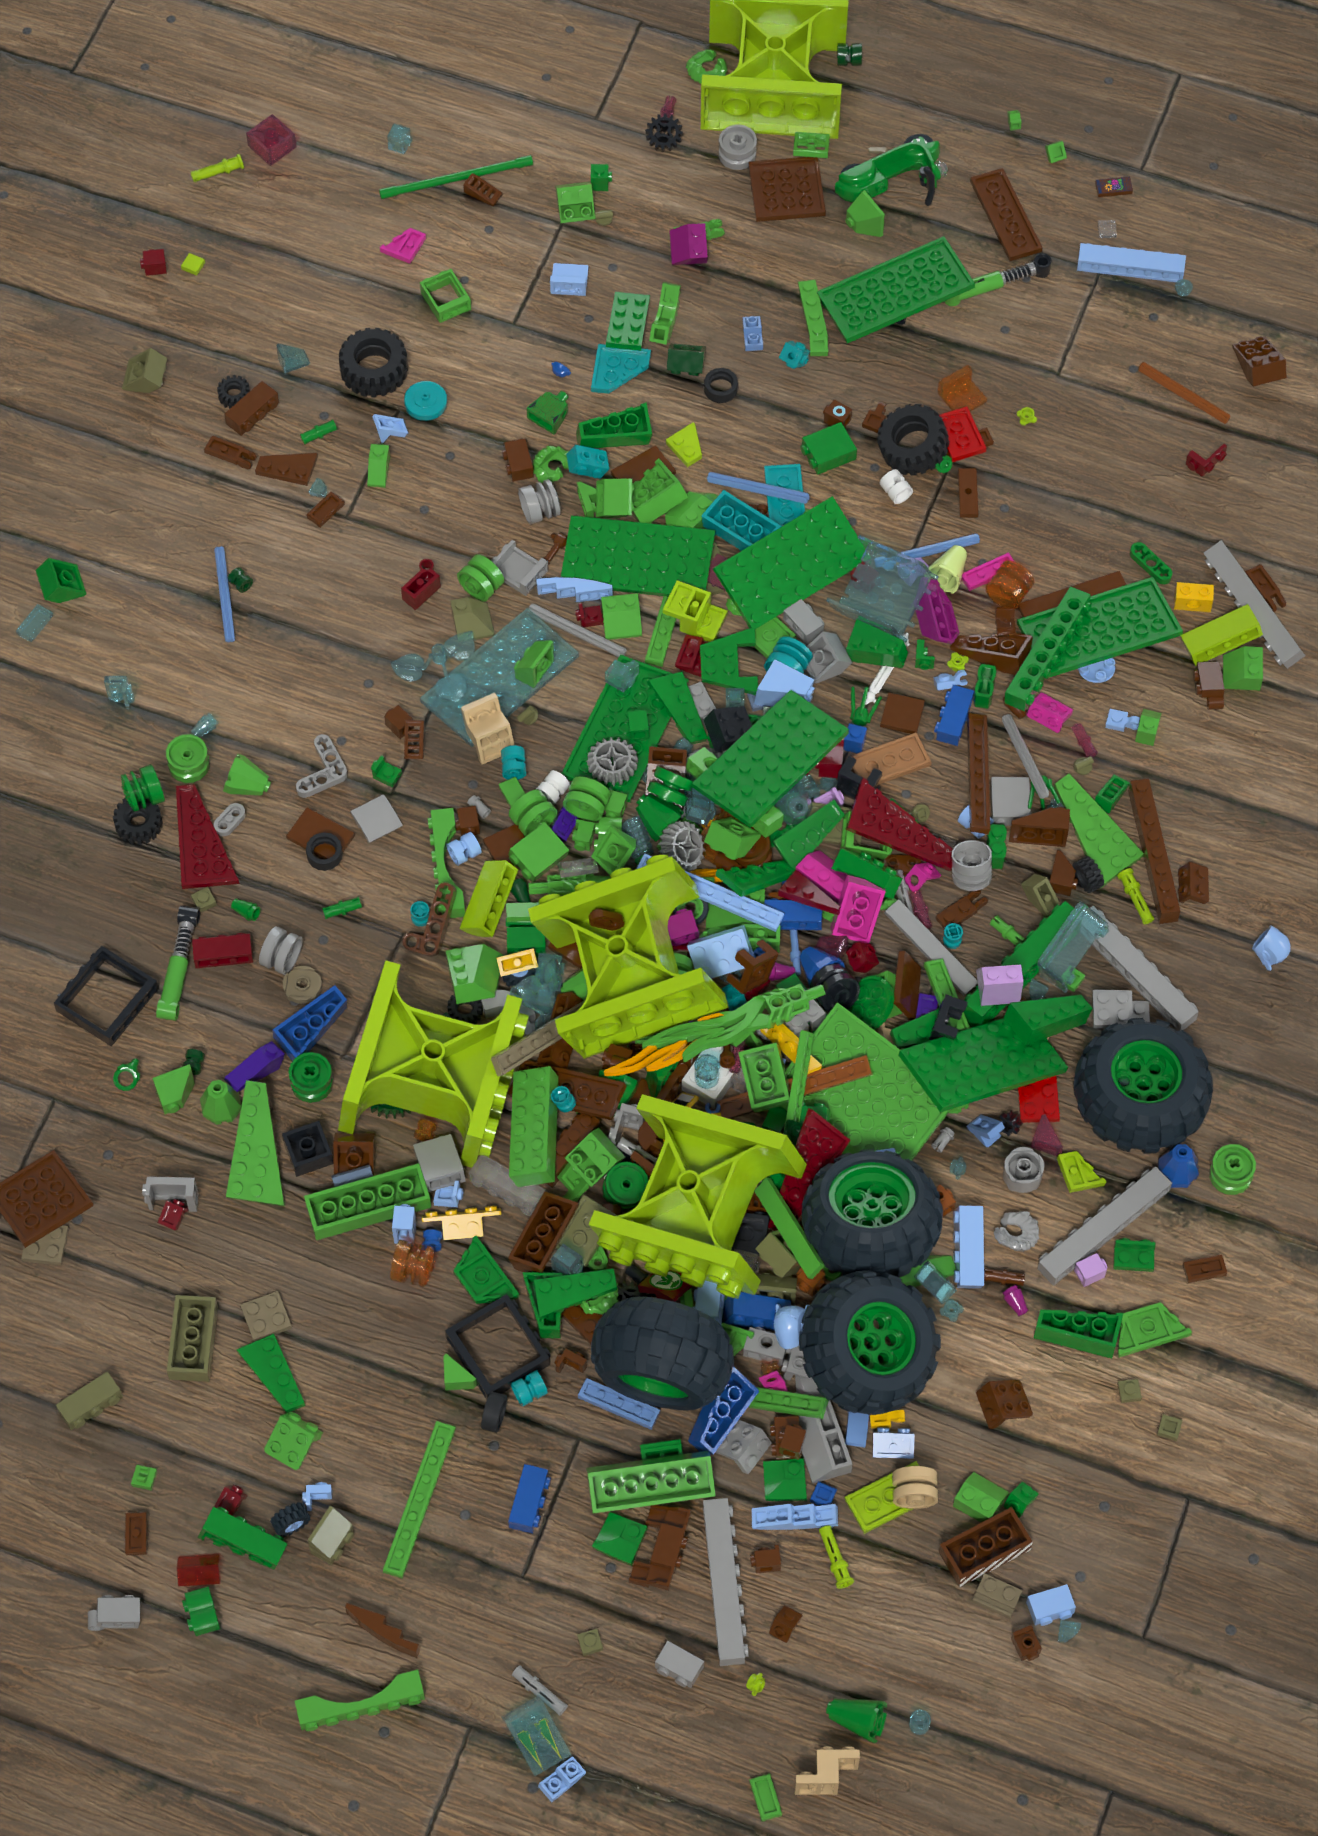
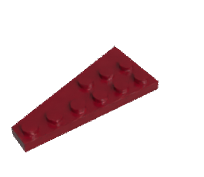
M863 777L860 781L846 830L951 871L953 848L940 838L937 839L929 832L928 828L922 827L915 821L914 817L894 801L888 800L879 789L873 788L868 784L869 781Z

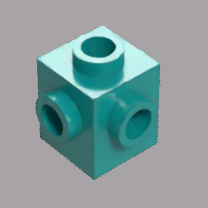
M789 341L785 343L779 359L785 361L788 367L796 369L807 364L810 351L800 342Z

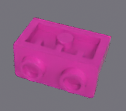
M1041 692L1034 699L1027 716L1059 733L1063 723L1072 715L1073 709Z

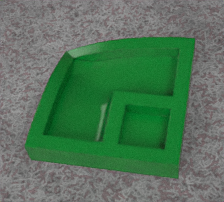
M804 1458L799 1460L763 1461L765 1501L807 1500Z
M609 1512L592 1548L632 1566L648 1527Z

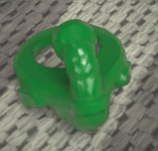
M135 1058L131 1062L117 1067L113 1076V1082L119 1090L129 1091L137 1085L140 1080L138 1059ZM123 1071H128L133 1075V1082L129 1086H123L118 1081V1076Z

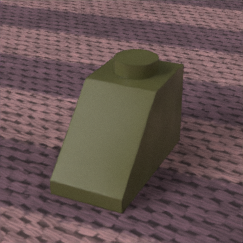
M1034 874L1021 883L1028 900L1044 917L1048 918L1054 907L1061 905L1047 877Z

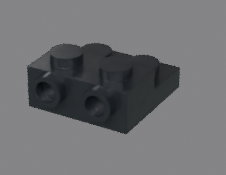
M763 1212L746 1213L731 1251L759 1256L756 1247L767 1236L769 1216H766Z

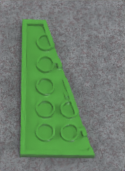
M1067 774L1055 783L1054 788L1062 806L1065 809H1070L1069 821L1075 829V834L1085 856L1093 859L1094 863L1098 865V869L1101 870L1100 873L1103 874L1104 885L1102 887L1116 878L1121 871L1128 869L1143 858L1144 853L1070 774Z

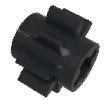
M1012 1110L1007 1115L1003 1112L1000 1115L1001 1120L999 1121L1003 1123L1005 1128L1001 1132L1007 1134L1008 1137L1012 1132L1017 1134L1020 1131L1019 1127L1023 1124V1122H1020V1115L1014 1114Z

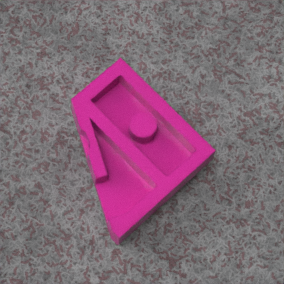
M409 228L402 235L394 237L388 245L385 246L383 244L380 247V252L410 264L425 241L426 234Z

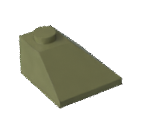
M470 597L450 600L458 643L495 636L487 603Z

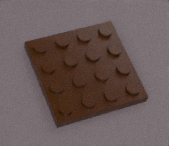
M818 157L748 162L756 222L826 216Z
M54 1150L0 1182V1214L25 1248L94 1206L91 1199Z

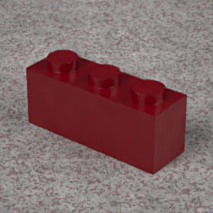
M237 933L230 936L218 935L211 938L199 937L192 939L195 969L253 963L250 934Z

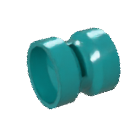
M423 901L413 903L410 908L412 923L418 927L427 925L430 914L428 904Z
M956 923L948 924L945 927L943 943L947 948L956 949L961 945L963 937L962 927Z
M559 1086L552 1091L551 1099L561 1112L565 1113L574 1109L576 1099L568 1088Z

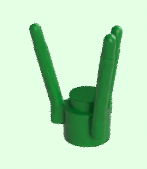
M852 686L850 719L855 725L865 726L867 723H870L871 717L882 697H878L870 713H868V710L864 708L868 693V687H865L861 706L855 710V687Z
M1041 775L1048 791L1050 789L1056 802L1059 804L1060 800L1052 785V780ZM1032 781L1028 809H1031L1034 792L1037 793ZM1040 798L1042 811L1045 810V801Z

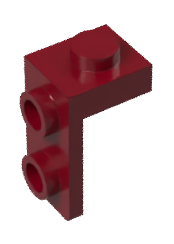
M1224 443L1207 460L1192 450L1187 454L1185 465L1191 471H1195L1203 477L1207 472L1210 473L1214 469L1218 461L1224 460L1227 455V445Z

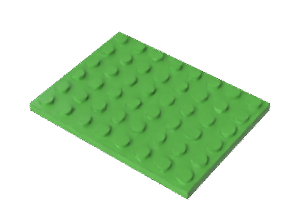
M837 1002L814 1032L811 1055L822 1064L821 1069L867 1055L873 1075L804 1096L803 1103H806V1106L821 1103L829 1108V1123L851 1140L842 1155L846 1153H859L863 1149H874L876 1151L895 1148L896 1153L902 1159H910L912 1161L950 1110L939 1112L898 1056L899 1048ZM793 1061L785 1070L787 1079L793 1078L795 1068ZM788 1105L780 1106L786 1111L788 1110Z

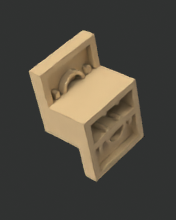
M495 693L461 707L467 735L475 745L478 759L482 765L501 757V750L503 748L514 745L510 723L501 712L499 700Z
M822 1747L821 1750H817L815 1761L816 1775H813L812 1772H801L800 1775H796L795 1795H837L839 1770H858L860 1750H855L854 1747H843L842 1750H833V1747Z

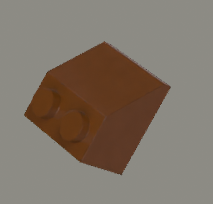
M335 1133L333 1141L334 1175L370 1165L372 1175L374 1176L375 1133Z

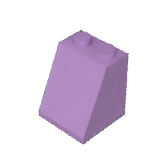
M1021 965L976 969L981 1006L1020 1002L1023 987Z

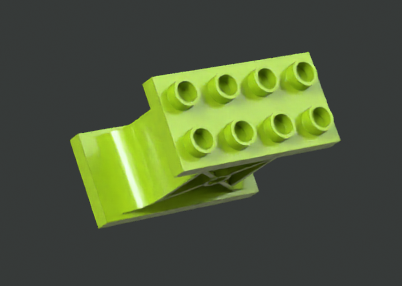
M710 0L709 43L732 44L739 50L740 55L737 68L729 75L702 74L701 130L723 131L728 126L744 125L759 134L795 136V132L830 134V138L838 139L842 84L818 82L809 73L810 61L815 54L822 50L837 51L838 43H846L849 0Z
M653 856L646 861L647 865L635 870L631 868L617 869L611 873V879L600 883L595 881L579 883L574 888L575 892L564 896L559 894L546 895L539 900V905L528 908L531 923L556 948L577 943L587 984V997L577 1012L555 1019L558 1034L584 1059L604 1052L610 1044H627L729 1008L725 993L702 968L679 974L668 932V920L678 905L700 897L696 883L672 856ZM595 909L617 912L623 915L625 925L621 929L614 931L591 926L588 916Z
M385 960L344 1094L338 1131L353 1134L360 1115L373 1105L387 1104L445 1120L455 1125L460 1131L464 1143L460 1160L461 1164L475 1169L479 1155L487 1158L490 1156L514 1069H512L503 1076H497L491 1057L524 1037L529 1015L519 1013L522 998L507 994L502 1012L496 1019L487 1024L474 1025L407 1005L401 999L397 990L401 964Z
M642 1094L636 1109L655 1134L665 1141L643 1196L633 1210L618 1216L594 1210L588 1225L599 1237L597 1244L611 1251L609 1254L611 1260L625 1266H631L633 1259L646 1262L644 1268L658 1276L666 1277L669 1270L682 1273L680 1279L695 1287L702 1288L705 1280L718 1284L716 1290L731 1298L738 1299L741 1291L755 1295L761 1280L740 1253L731 1251L732 1245L759 1182L777 1173L801 1179L807 1165L785 1134Z

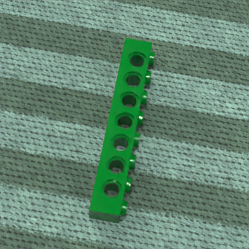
M1070 586L1007 688L1005 704L1024 712L1028 706L1033 704L1036 692L1041 691L1044 679L1049 678L1052 666L1057 665L1060 653L1066 650L1068 640L1074 637L1077 625L1080 626L1082 624L1085 612H1089L1092 605L1090 594Z

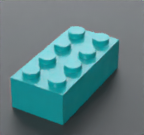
M725 490L720 493L701 516L704 528L715 530L717 536L741 551L782 527Z

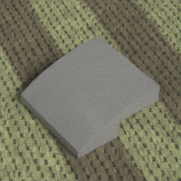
M384 794L350 811L368 843L403 826Z

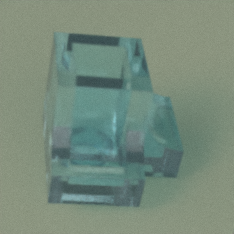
M615 659L605 672V682L624 693L628 687L631 688L634 684L635 678L639 674V663L635 660L621 663Z

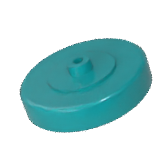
M417 382L411 385L404 395L405 409L409 415L418 420L428 421L436 419L446 410L447 394L444 388L435 382Z

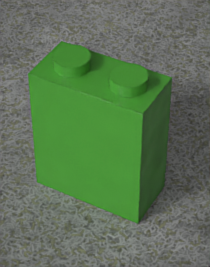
M544 822L510 848L508 855L511 863L515 866L517 865L522 870V875L534 883L566 858L569 849Z

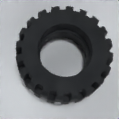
M365 328L364 331H356L355 335L351 334L347 341H344L341 345L342 348L339 350L341 378L349 389L352 388L354 393H361V396L365 397L367 395H371V397L381 395L382 397L387 395L388 392H394L396 387L399 388L406 379L408 371L406 348H404V343L396 334L393 333L391 335V331L386 329L382 331L381 328ZM369 356H380L388 360L387 364L377 369H366L358 364Z
M908 404L904 408L899 407L895 409L894 413L890 412L887 415V419L882 421V427L878 429L877 443L886 464L892 470L896 469L903 475L910 473L913 476L920 472L924 474L926 470L934 469L937 463L940 464L943 461L942 456H946L948 452L949 435L938 412L931 410L926 405L922 407L921 404H915L914 406ZM923 431L928 433L925 441L917 447L906 449L898 446L902 438L911 432Z

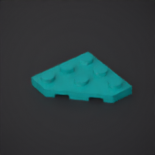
M598 344L591 392L609 394L649 369L651 349H641V351L609 348L604 344Z

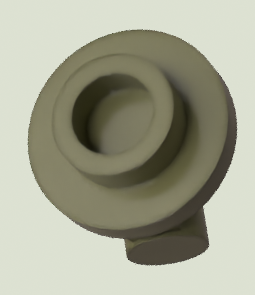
M612 210L595 212L597 224L606 226L612 222Z
M530 705L517 716V719L526 725H532L538 718V711Z
M1090 756L1075 760L1073 764L1075 772L1080 775L1089 774L1092 771L1093 758Z
M918 804L909 814L919 823H923L929 818L930 810L925 804Z

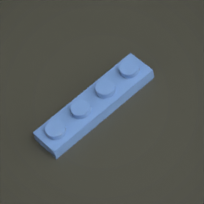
M586 1378L578 1394L579 1399L650 1430L653 1429L660 1414V1409L626 1397Z

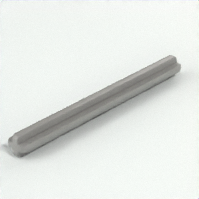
M536 604L529 606V614L617 657L620 654L625 656L627 651L625 648Z
M1010 714L1002 716V722L1039 798H1047L1049 791Z

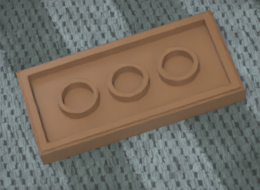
M916 732L851 756L856 759V763L852 768L853 773L865 779L869 777L874 768L882 771V777L877 785L929 767L932 763Z

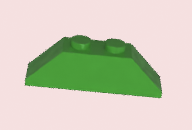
M689 491L687 493L688 498L665 514L666 525L705 529L701 516L718 496L714 493Z

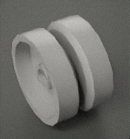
M732 125L725 128L719 136L720 162L732 170L748 168V162L756 160L757 137L755 132L744 125Z
M275 926L263 943L259 964L269 969L274 967L276 972L286 975L293 969L300 955L303 943L302 937L293 933L287 935L286 930Z

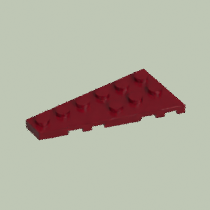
M195 784L176 786L182 889L240 884Z
M808 1108L795 1146L806 1162V1168L801 1179L785 1175L780 1190L781 1196L796 1220L802 1214L803 1198L809 1185H812L815 1175L827 1164H833L834 1160L841 1156L851 1141L810 1108ZM770 1219L768 1228L772 1231H777V1227L772 1219Z

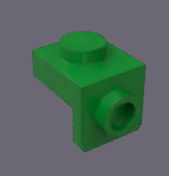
M1022 1481L1010 1493L1004 1507L1006 1509L1012 1507L1018 1518H1020L1026 1508L1036 1500L1039 1493Z

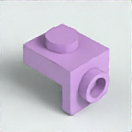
M833 787L829 792L814 799L813 802L828 804L830 801L835 800L838 806L842 807L844 796L840 790L837 791Z

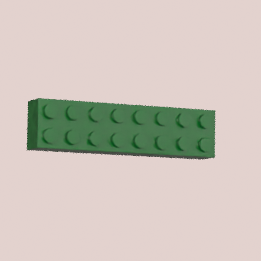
M1066 901L1061 905H1056L1048 918H1043L1039 927L1027 935V940L1023 944L1020 942L1015 947L1014 953L1011 956L1007 955L1001 962V966L1021 965L1023 975L1022 990L1079 933L1083 915ZM977 986L973 994L970 993L965 997L964 1001L968 1002L963 1012L969 1026L973 1028L991 1022L1008 1004L981 1006L979 988Z

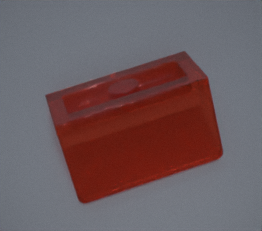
M220 1555L178 1557V1587L220 1584Z

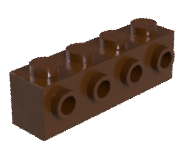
M573 992L557 994L550 1021L583 1000ZM562 1038L542 1050L537 1062L567 1069L573 1048Z
M577 1114L570 1128H566L561 1133L560 1140L556 1143L555 1182L546 1183L553 1188L559 1181L557 1176L568 1164L565 1157L590 1132L600 1128L599 1119L591 1115Z

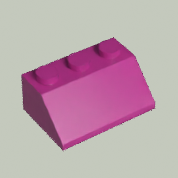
M820 850L807 854L796 866V870L838 904L847 874L831 869L835 861Z
M847 875L838 901L840 914H834L830 926L832 935L869 943L886 891L865 879Z

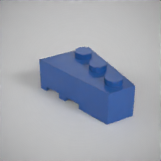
M741 1292L738 1299L728 1297L724 1301L722 1323L738 1328L760 1327L775 1331L776 1305L779 1304L781 1308L791 1306V1300Z

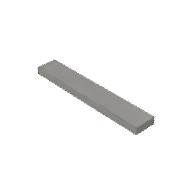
M899 899L884 912L929 961L943 958L953 986L963 996L978 984V981Z

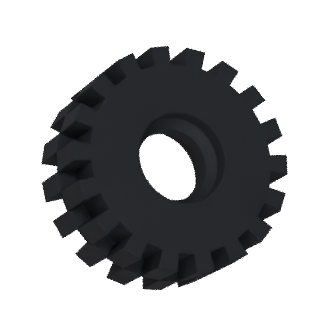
M122 799L123 804H117V809H114L113 816L118 836L122 837L124 842L129 840V843L134 845V842L142 845V841H145L147 844L150 842V838L154 840L156 833L159 834L161 832L160 827L162 828L159 806H153L149 799H145L146 809H143L140 802H137L139 811L134 813L126 799ZM142 816L145 818V822L141 825L131 824V820L134 817Z

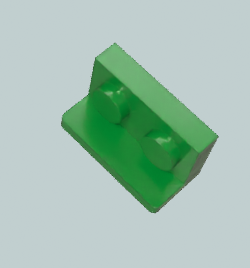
M1121 1238L1116 1240L1114 1244L1113 1269L1154 1272V1250L1156 1243L1147 1239L1131 1241L1128 1238Z

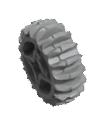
M610 737L609 741L603 738L602 743L597 741L596 747H591L587 760L588 771L592 773L593 779L598 778V782L604 781L605 785L612 782L613 786L616 782L622 785L623 780L628 781L629 776L633 777L638 763L636 751L633 750L632 744L627 745L626 740L620 742L619 737L616 741L612 737ZM611 757H613L614 766H612Z
M686 821L675 822L668 825L663 830L664 834L659 836L662 842L658 843L661 846V850L658 852L668 857L672 856L687 872L697 869V866L701 864L700 860L705 858L702 852L706 851L703 848V844H705L702 841L703 835L699 834L700 829L695 828V824H689Z

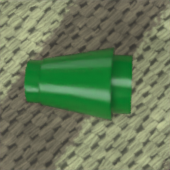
M234 899L231 904V909L248 921H255L261 912L260 907L256 903Z

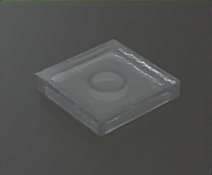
M593 858L557 863V869L561 878L599 873L598 865Z

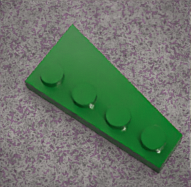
M832 800L772 841L784 861L796 870V866L807 854L812 853L845 814L836 801Z

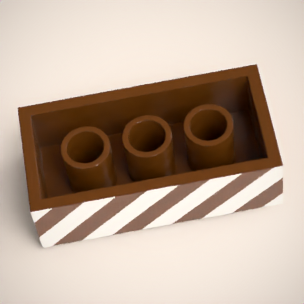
M1011 1507L941 1543L939 1554L957 1585L961 1587L984 1575V1573L986 1574L1030 1551L1033 1541Z

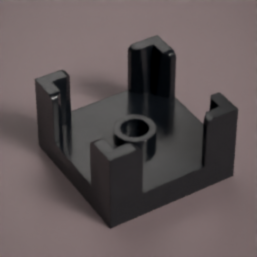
M848 756L838 772L837 791L840 790L843 795L855 800L860 781L863 777L851 772L856 759ZM874 768L866 779L869 781L868 784L875 789L881 790V786L878 785L876 787L882 777V771Z
M946 994L940 1005L929 1040L941 1037L955 1040L958 1029L947 1025L950 1017L960 1020L968 1002Z

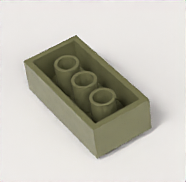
M175 1296L167 1363L169 1380L210 1382L218 1312L216 1297Z

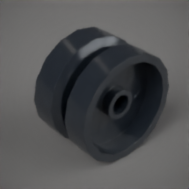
M829 964L822 967L816 972L810 983V988L823 985L826 995L818 997L816 1000L829 1013L837 1002L848 1010L857 1001L860 993L858 982L839 964Z

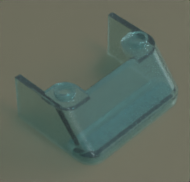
M1080 901L1038 960L1037 966L1040 977L1067 993V985H1071L1076 978L1074 974L1075 968L1095 939L1104 938L1109 932L1108 923Z

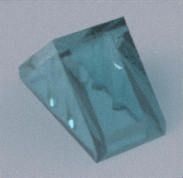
M280 343L276 345L278 361L284 373L310 364L304 349Z

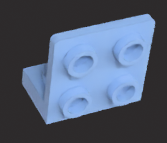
M554 263L552 276L550 277L551 294L586 296L588 265Z

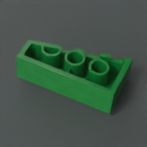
M647 402L635 408H626L622 412L610 413L602 418L597 417L580 422L576 430L577 444L589 448L649 445L652 437Z
M1082 995L1013 1002L1009 1004L1004 1019L1027 1046L1086 1024L1093 1008Z
M1041 1309L1033 1338L1112 1359L1123 1313H1116V1315L1106 1314V1312L1088 1314L1086 1311L1068 1313L1064 1310Z
M213 1507L197 1538L205 1540L207 1537L213 1541V1545L220 1548L221 1546H228L232 1553L244 1556L248 1554L249 1560L274 1570L288 1543L284 1542V1539L274 1534L272 1536L266 1533V1530L260 1526L248 1524L247 1520L240 1516L235 1518L229 1515V1512L222 1507Z

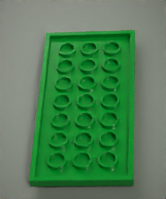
M943 236L817 291V294L848 344L975 288V283Z
M832 496L713 568V571L748 627H755L757 629L782 614L786 608L797 601L808 598L849 573L855 567H858L862 561L864 563L867 562L871 557Z
M571 516L560 578L594 580L612 585V591L669 597L676 581L707 591L716 532L715 530Z
M1154 577L1090 596L1091 608L1088 613L1085 612L1083 615L1082 624L1080 626L1077 625L1074 637L1068 640L1066 650L1060 653L1057 665L1052 666L1049 678L1182 635L1183 630ZM1057 607L1017 619V625L1021 633L1033 636L1031 649Z
M620 654L561 774L570 781L575 777L593 779L587 765L588 753L591 752V747H596L597 741L602 743L603 738L609 741L610 737H612L616 741L619 737L620 742L626 740L627 745L632 744L633 750L636 751L638 758L637 770L634 771L633 777L629 776L628 781L623 780L622 785L619 782H616L614 786L612 782H609L607 785H605L604 781L600 783L607 787L608 790L627 794L628 802L631 803L648 768L649 747H658L672 719L667 714V709L663 703L659 702L655 696L656 693L652 687L648 686L647 681L673 673ZM685 678V680H686V682H687V685H688V684H689V679ZM636 709L647 710L649 739L630 740L628 712ZM611 757L612 766H614L613 757Z
M790 690L692 783V788L751 828L849 734V729Z
M1004 1018L957 1033L955 1040L941 1037L902 1049L898 1054L940 1113L1066 1073L1068 1066L1047 1039L1026 1046Z

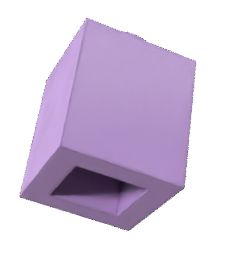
M1096 1253L1077 1262L1074 1271L1083 1287H1086L1105 1278L1107 1264Z

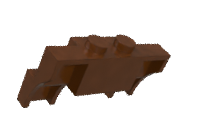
M650 1506L646 1525L660 1530L650 1564L634 1561L629 1583L647 1588L653 1586L669 1591L673 1574L676 1568H680L682 1563L681 1549H686L688 1537L685 1536L691 1516V1510L681 1507Z

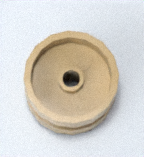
M909 1466L897 1469L892 1473V1485L895 1487L893 1490V1503L896 1506L920 1509L934 1506L938 1503V1490L935 1488L937 1485V1472L934 1469L922 1466Z

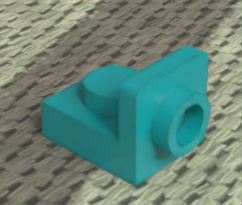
M731 984L721 989L725 993L729 1011H734L747 1003L744 994L740 993Z

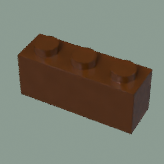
M261 381L224 414L226 425L241 436L245 432L250 431L254 424L261 421L270 410L277 407L279 403L278 392Z

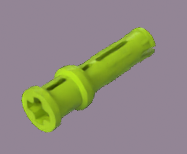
M237 154L236 157L224 158L217 164L191 171L190 173L193 182H197L224 172L229 174L230 171L239 168L244 169L240 154Z
M1133 869L1123 870L1117 875V878L1122 881L1125 887L1124 892L1130 895L1142 919V923L1144 925L1154 921V917L1140 892L1141 885L1139 882H1136L1133 876Z
M828 1525L820 1528L819 1533L831 1562L830 1571L834 1573L837 1581L836 1587L838 1589L846 1588L854 1583V1579L850 1577L847 1569L848 1563L841 1556L831 1526ZM829 1540H830V1542H831V1544H832L834 1553H833V1551H832V1549H831Z

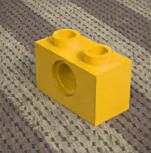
M1177 582L1174 594V610L1211 612L1214 585Z

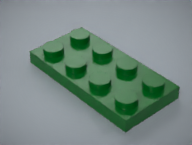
M615 292L606 347L641 351L650 295Z

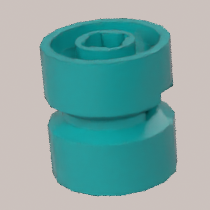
M516 745L503 748L501 750L502 776L507 780L514 777L517 780L524 778L527 775L525 749Z
M537 1371L526 1375L525 1380L520 1378L510 1383L512 1391L522 1407L533 1402L534 1397L539 1399L548 1394L546 1385Z

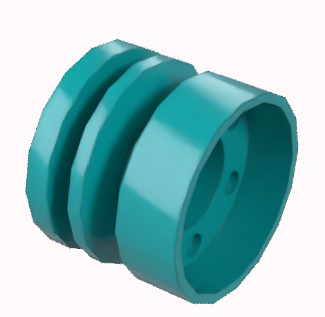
M781 637L775 645L773 652L767 658L764 669L767 672L775 659L803 674L813 655L802 642L791 637Z

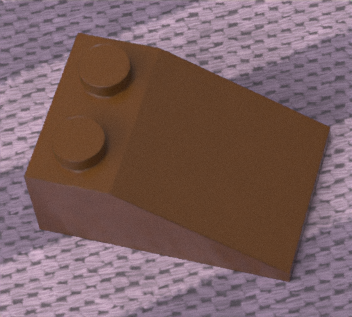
M1051 807L1012 820L1009 842L1066 847L1070 809Z

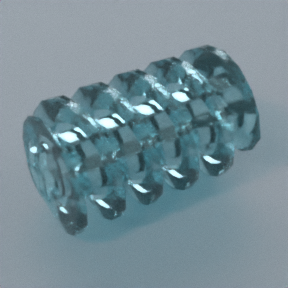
M640 816L626 820L622 825L623 832L636 839V848L631 857L636 859L644 855V853L651 856L654 850L651 849L652 843L649 842L648 831Z

